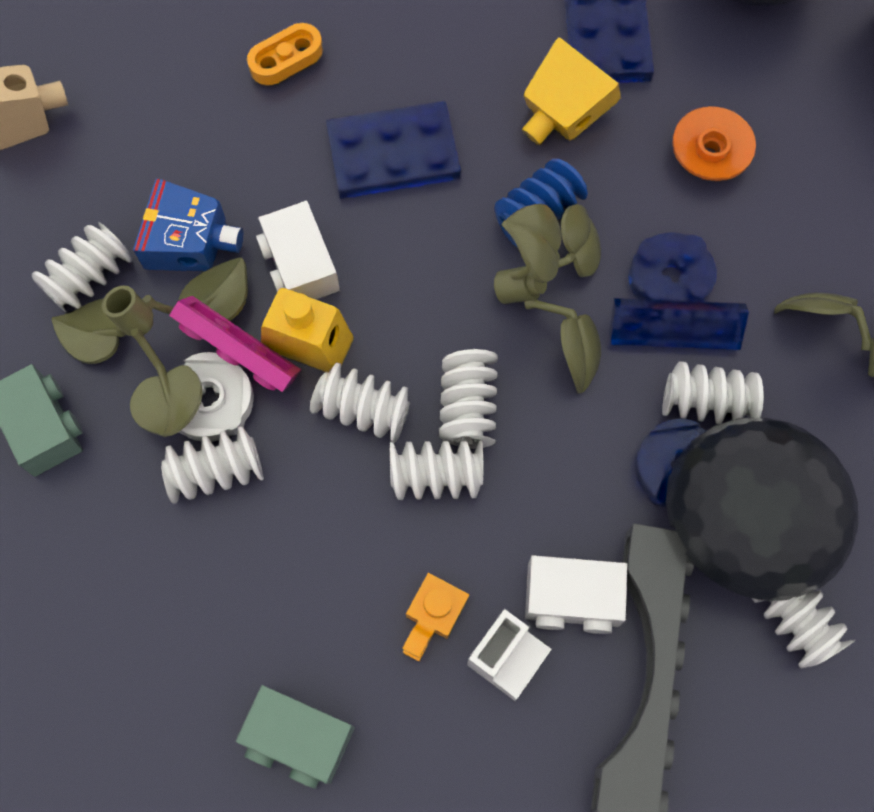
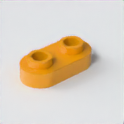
M297 23L252 47L247 56V63L252 78L263 85H274L314 64L319 60L323 52L321 34L313 25ZM301 48H307L303 51H298Z

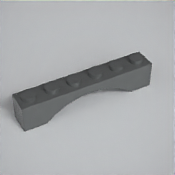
M633 523L626 532L622 563H627L626 589L633 599L642 623L646 645V679L641 702L629 730L615 750L596 767L590 812H668L669 796L667 791L662 790L664 770L670 771L674 758V741L667 738L669 720L676 719L680 702L679 690L673 689L675 670L680 671L682 669L685 656V643L678 641L680 622L686 623L690 609V595L683 594L685 576H691L694 564L685 554L688 550L684 547L678 532L674 530Z

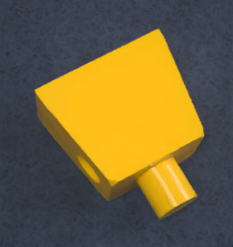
M558 37L524 92L527 106L535 114L525 124L522 131L539 146L554 129L567 140H573L621 99L619 83Z
M286 288L278 290L261 327V343L281 356L328 373L335 363L338 362L342 366L354 340L338 308Z

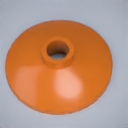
M701 107L689 112L677 124L672 139L674 154L682 167L694 176L710 181H724L740 175L751 164L756 151V139L750 125L737 113L721 107ZM706 148H711L715 150L716 153H712L706 150Z

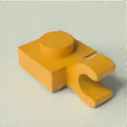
M428 573L406 612V617L417 624L402 648V653L419 662L434 633L448 639L470 594Z

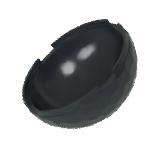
M744 418L713 426L692 440L678 457L667 484L666 508L670 525L675 526L684 547L688 550L685 554L707 577L739 595L765 601H785L793 597H800L821 588L834 578L852 551L858 529L859 515L858 501L851 478L836 454L825 443L805 429L790 422L772 418Z

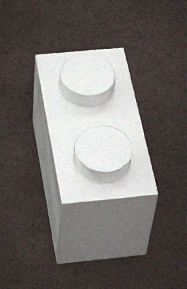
M307 200L258 217L263 233L257 235L256 238L264 259L267 260L273 257L277 269L271 271L270 274L277 292L280 288H286L302 293L310 298L319 299L340 291L336 270Z
M531 556L527 573L525 620H536V628L563 630L565 623L583 624L584 632L596 634L612 633V627H619L626 621L627 563Z

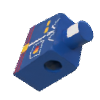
M155 179L133 251L142 267L147 270L207 271L213 268L218 250L234 253L240 252L244 233L243 228L225 225L226 217L217 199L162 179Z

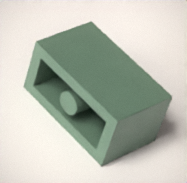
M31 364L0 380V428L19 466L36 477L83 452L77 436L83 432L70 410L66 412L62 410L58 400L63 398L64 395L51 374L44 377Z
M261 685L235 742L248 747L244 757L268 768L272 767L274 760L292 767L289 774L290 778L316 789L319 780L324 783L332 782L355 727Z

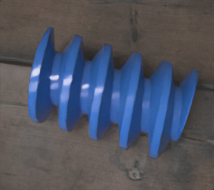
M553 158L545 164L544 168L535 171L532 178H527L521 182L519 188H514L508 192L507 198L502 197L495 202L494 211L496 219L505 236L517 247L514 239L502 226V223L510 215L525 206L544 204L550 207L557 220L562 219L563 207L567 209L569 206L577 204L576 197L582 201L587 199V186L583 177L569 163Z

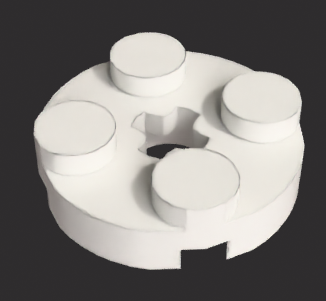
M214 352L198 353L184 360V365L189 366L200 378L202 395L205 394L206 388L212 387L214 393L219 395V398L211 406L204 407V404L201 402L194 418L179 433L201 442L203 436H207L211 442L218 441L222 431H225L228 436L237 435L238 427L242 426L244 428L245 421L250 416L253 407L254 394L248 376L240 366L226 362Z

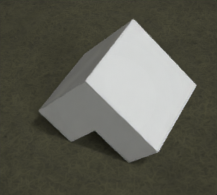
M504 609L469 657L467 665L516 701L552 649L528 632L529 626Z

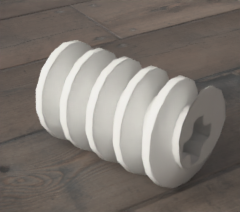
M98 222L100 229L92 225L84 227L88 241L77 236L71 239L76 253L66 248L58 250L62 265L49 259L45 262L49 277L38 271L32 273L34 282L64 312H66L64 308L66 303L77 309L82 307L76 295L78 292L89 297L95 295L89 283L91 280L103 286L107 284L102 272L104 269L115 274L120 272L115 262L117 257L128 263L132 261L128 250L121 241L100 222Z
M481 349L461 350L447 355L442 360V370L445 374L441 377V386L444 388V391L441 393V404L444 408L440 410V420L443 422V425L439 428V437L443 441H448L449 444L458 447L461 441H467L470 449H475L479 440H482L483 448L495 444L496 440L483 436V432L496 429V422L484 419V415L495 413L497 407L493 403L484 401V398H491L497 394L496 387L484 384V382L497 379V371L485 367L497 362L498 355L496 353Z
M679 361L667 378L662 415L668 416L672 406L675 404L678 405L680 418L686 419L691 407L696 408L698 421L702 422L709 410H714L716 424H722L727 413H732L733 420L744 419L745 415L750 416V418H760L764 401L762 378L759 373L750 372L744 379L742 372L734 369L726 377L723 368L714 367L708 375L705 365L697 364L690 373L687 362Z
M338 362L334 364L329 373L325 372L320 377L310 401V412L312 414L318 413L323 408L324 417L332 420L340 413V422L346 426L350 425L357 418V428L362 432L367 431L374 423V435L379 438L383 437L391 428V441L393 443L397 442L409 411L408 387L403 386L396 396H392L391 381L386 380L381 388L376 390L374 389V375L370 374L362 384L357 383L358 370L354 368L346 378H342L341 364Z
M242 426L238 427L237 441L232 442L226 432L222 431L220 432L219 446L214 447L207 436L202 437L201 450L197 452L189 440L184 441L183 455L181 456L177 455L171 445L166 446L165 460L162 461L161 465L166 492L173 504L178 502L180 490L187 499H194L197 494L198 485L206 495L212 494L215 488V479L224 490L232 487L233 475L242 485H247L250 481L251 470H253L259 480L262 481L264 479L254 440Z
M479 440L475 453L471 452L467 441H461L456 454H453L448 441L442 442L438 454L434 453L430 441L424 442L420 454H416L412 442H406L402 455H398L394 443L390 442V481L397 499H404L408 487L412 488L416 500L422 499L426 486H430L435 499H440L444 486L449 487L453 499H458L462 486H467L471 498H476L480 486L483 485L482 440Z
M820 590L809 592L800 597H793L790 600L770 601V606L763 614L766 619L782 617V622L775 630L777 635L793 633L794 638L786 647L789 652L805 650L806 654L798 663L800 669L812 667L826 661L855 641H839L847 631L844 623L830 626L827 624L835 614L833 607L816 609L817 604L823 597V593ZM752 598V600L754 601V603H758V602L765 601V600H757V599H753V598Z

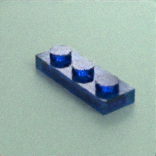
M614 298L609 331L610 344L741 350L749 311L746 303Z

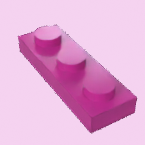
M194 296L179 300L169 315L180 323L178 327L183 333L196 340H206L217 348L216 353L220 358L233 365H243L254 373L253 378L256 382L269 390H276L277 388L283 392L294 382L301 371L300 368Z

